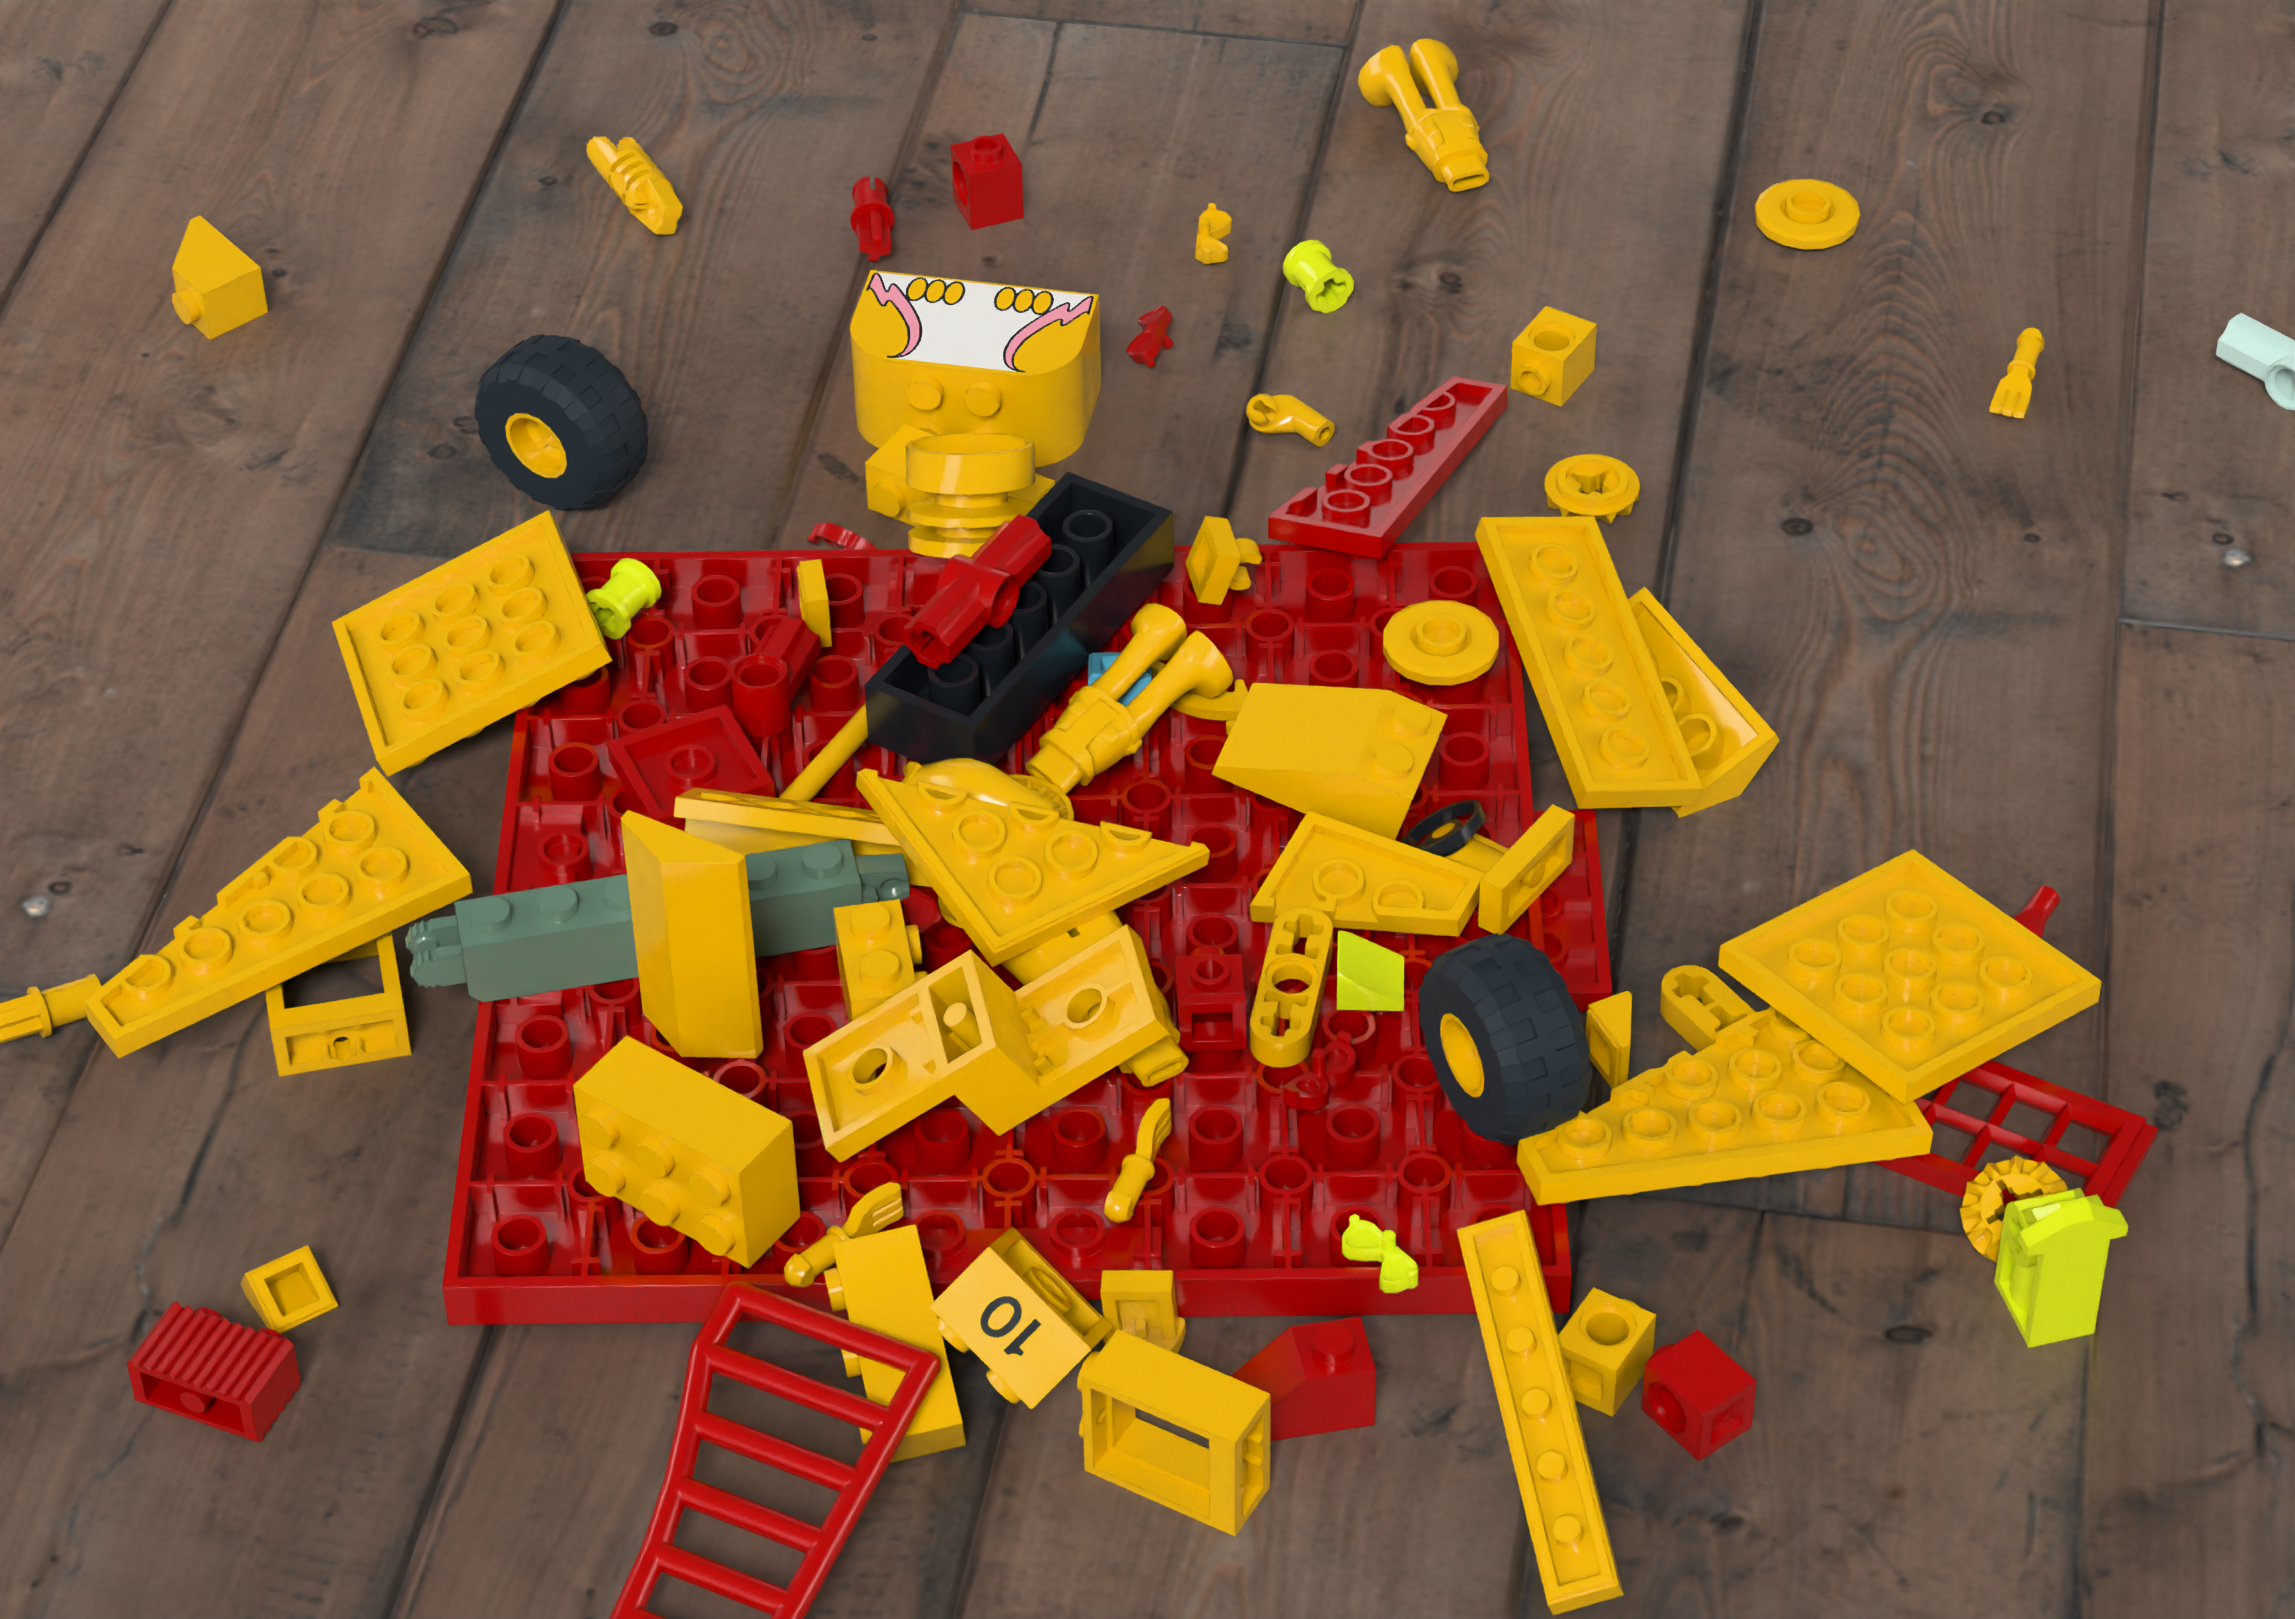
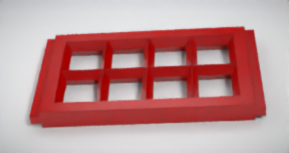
M1989 1060L1938 1087L1930 1100L1922 1097L1914 1100L1930 1128L1936 1122L1975 1137L1959 1163L1932 1152L1930 1154L1902 1157L1894 1160L1872 1161V1163L1964 1198L1967 1182L1973 1181L1981 1173V1171L1974 1169L1988 1144L1992 1143L2030 1158L2029 1160L2038 1163L2044 1161L2049 1166L2086 1179L2081 1187L2085 1197L2098 1194L2104 1206L2116 1209L2155 1142L2159 1128L2147 1124V1118ZM1959 1081L2000 1096L1985 1121L1945 1106ZM2014 1102L2055 1117L2040 1142L1999 1127ZM2069 1123L2110 1137L2096 1163L2055 1148ZM2007 1188L2002 1190L2004 1196L2002 1200L2006 1209L2008 1203L2018 1201L2014 1193L2010 1194Z

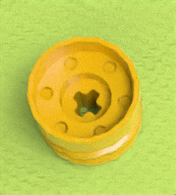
M1000 433L941 434L909 441L906 444V484L911 489L934 494V498L913 503L907 508V518L914 523L922 524L908 532V548L914 553L949 560L956 554L971 557L1005 521H1012L1018 514L1026 516L1035 505L1031 501L1008 496V493L1030 487L1035 483V442L1030 438Z

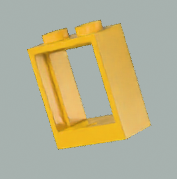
M392 931L322 963L327 964L379 955L384 993L286 1009L282 982L265 990L270 1032L279 1077L412 1055ZM339 1037L347 1038L345 1041L342 1042L335 1041V1039Z
M1120 1329L1116 1330L1100 1352L1093 1351L1085 1359L1077 1379V1389L1082 1392L1083 1415L1079 1424V1436L1083 1438L1084 1471L1235 1537L1270 1488V1393ZM1135 1408L1209 1439V1449L1136 1418Z

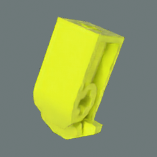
M2080 1187L2013 1201L2006 1205L1994 1282L2028 1348L2094 1334L2110 1239L2127 1236L2128 1224L2121 1211L2104 1206L2098 1194L2085 1197Z

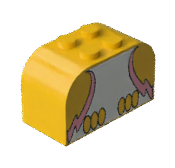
M870 270L850 324L856 423L860 434L873 446L880 448L903 424L933 435L954 433L1018 435L1030 438L1035 442V467L1060 462L1079 449L1086 437L1102 387L1098 294Z

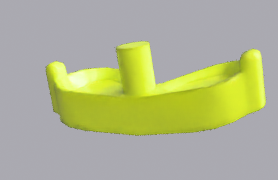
M1357 1214L1350 1216L1349 1227L1342 1235V1254L1349 1260L1363 1262L1378 1261L1382 1263L1379 1282L1380 1289L1384 1293H1399L1408 1288L1413 1289L1417 1287L1419 1277L1417 1263L1396 1246L1395 1232L1392 1230L1382 1232L1374 1223L1360 1220Z

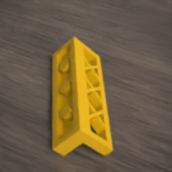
M696 787L677 796L675 799L674 817L686 818L685 832L738 853L748 855L821 842L850 839L854 856L902 853L909 884L931 887L874 810Z

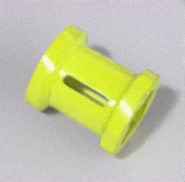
M1307 240L1293 247L1286 255L1283 263V273L1291 284L1301 287L1305 291V299L1314 311L1330 313L1346 303L1348 297L1353 292L1354 280L1346 269L1338 268L1333 264L1331 253L1324 243L1318 240Z
M631 558L620 559L611 569V579L601 589L590 590L585 595L592 608L601 634L611 639L622 638L631 628L630 620L641 608L652 607L661 597L662 589L655 574L645 564Z

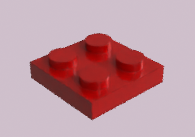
M726 704L607 742L609 761L639 813L682 831H685L686 818L674 817L675 799L677 796L695 787L776 798L773 779Z

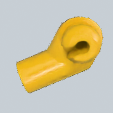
M1257 394L1249 400L1246 407V414L1250 425L1255 430L1264 434L1298 433L1317 447H1322L1330 441L1335 431L1334 422L1292 395L1271 396L1268 394Z

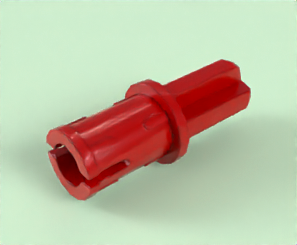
M867 176L859 179L852 188V199L854 200L855 207L850 215L851 227L858 236L859 251L867 253L868 261L878 262L880 255H889L891 253V231L895 224V218L892 208L887 203L888 190L886 184L880 178L875 177V190H871L870 177Z

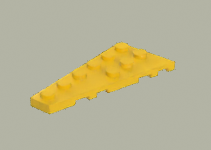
M374 766L359 778L360 789L343 803L334 798L318 811L319 822L301 837L287 836L216 894L218 901L216 906L198 919L190 915L173 928L174 940L155 955L141 954L85 999L84 1005L88 1021L119 1059L473 893L470 873Z

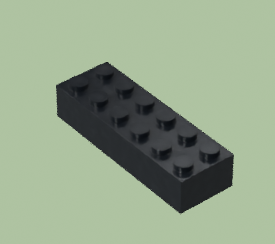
M1067 471L1026 514L1027 517L1036 520L1041 530L1051 538V556L1020 588L1019 598L1011 617L1000 628L985 625L950 663H942L938 669L919 663L915 654L903 644L864 685L868 742L924 765L945 759L970 758L994 766L1088 663L1089 654L1097 653L1174 568L1173 511Z

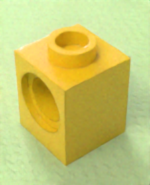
M1545 306L1512 342L1510 388L1562 407L1594 371L1597 324Z
M1594 1287L1591 1289L1558 1335L1576 1401L1611 1417L1615 1415L1644 1374L1645 1363L1653 1355L1656 1314L1640 1308L1632 1301L1617 1298Z

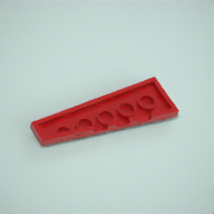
M1452 376L1415 404L1411 411L1402 414L1387 425V437L1374 442L1367 440L1356 449V460L1350 465L1337 463L1326 471L1325 484L1318 489L1306 486L1268 516V538L1288 542L1292 547L1298 549L1322 548L1344 552L1348 557L1356 560L1382 559L1507 408L1508 385Z

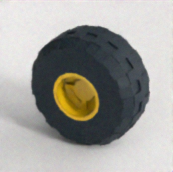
M541 334L533 335L525 341L522 340L502 355L482 375L478 383L475 420L478 421V434L482 444L486 446L491 455L490 459L519 491H524L532 497V500L553 506L556 510L596 509L628 485L646 462L649 426L647 416L643 413L641 407V400L636 390L632 389L625 379L626 376L616 365L614 366L610 363L603 353L594 347L582 344L580 340L572 337Z
M1495 933L1478 938L1437 956L1432 962L1433 965L1422 978L1424 982L1419 987V1018L1425 1037L1424 1043L1429 1059H1431L1436 1071V1077L1458 1116L1465 1120L1468 1127L1475 1134L1484 1136L1487 1140L1501 1142L1503 1145L1509 1146L1518 1144L1520 1139L1551 1131L1558 1125L1577 1117L1590 1093L1589 1084L1592 1081V1067L1589 1060L1590 1050L1576 1004L1572 1001L1566 988L1567 985L1560 973L1556 972L1551 965L1550 959L1542 950L1533 947L1531 942L1506 933L1502 935Z

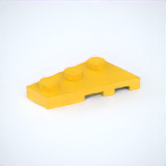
M1308 810L1251 902V921L1274 923L1275 919L1288 909L1310 907L1325 913L1335 928L1459 937L1479 903L1480 878L1486 872Z

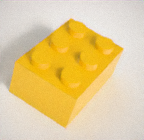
M627 1035L573 1085L585 1181L590 1183L602 1195L607 1197L614 1196L644 1212L656 1224L670 1226L698 1241L710 1253L717 1256L724 1255L748 1269L801 1217L792 1121Z

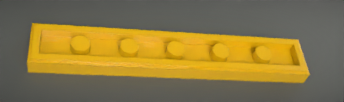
M1523 1209L1457 1229L1548 1607L1554 1616L1623 1596L1624 1593L1527 1214Z

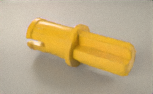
M93 973L85 978L42 991L37 986L29 987L26 996L0 1003V1044L38 1032L44 1038L51 1035L52 1028L87 1018L84 1000L102 987L97 976Z

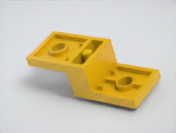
M1126 924L1015 992L970 949L803 1051V1056L825 1149L841 1163L953 1095L1000 1136L1168 1036L1170 1031L1142 939ZM1101 1003L1096 1014L1087 1020L1088 1010L1094 1005ZM887 1063L883 1072L875 1079L876 1069Z

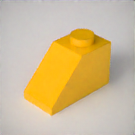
M199 215L190 219L172 266L176 292L172 294V302L176 313L185 324H193L211 340L268 313L262 272L259 265L202 216Z

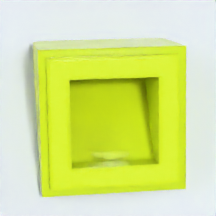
M1338 931L1337 1010L1404 1011V956L1350 932Z

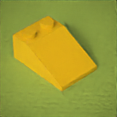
M1253 683L1217 759L1212 775L1304 814L1309 810L1396 840L1448 715L1390 690Z

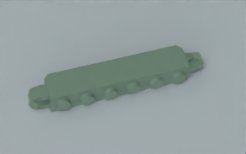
M850 839L745 855L755 958L836 945L833 908L900 899V902H902L901 900L909 897L910 893L909 878L902 853L854 856ZM627 874L454 902L456 915L430 919L429 922L422 920L421 923H415L413 927H409L408 935L405 937L406 948L410 949L414 956L410 966L411 977L415 978L418 986L423 985L425 988L429 986L434 988L436 985L443 987L467 983L469 996L483 1003L639 977Z

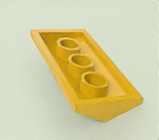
M1644 586L1631 596L1628 601L1704 788L1696 806H1670L1674 813L1681 818L1740 796L1777 746L1780 739Z
M627 810L621 817V827L643 1013L681 1057L757 1058L764 1049L746 856Z

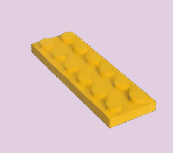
M1481 517L1474 535L1578 808L1696 806L1703 792V785L1595 517Z

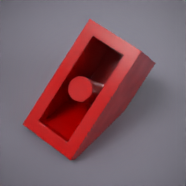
M1361 1316L1291 1326L1230 1376L1270 1393V1441L1375 1425L1376 1368Z

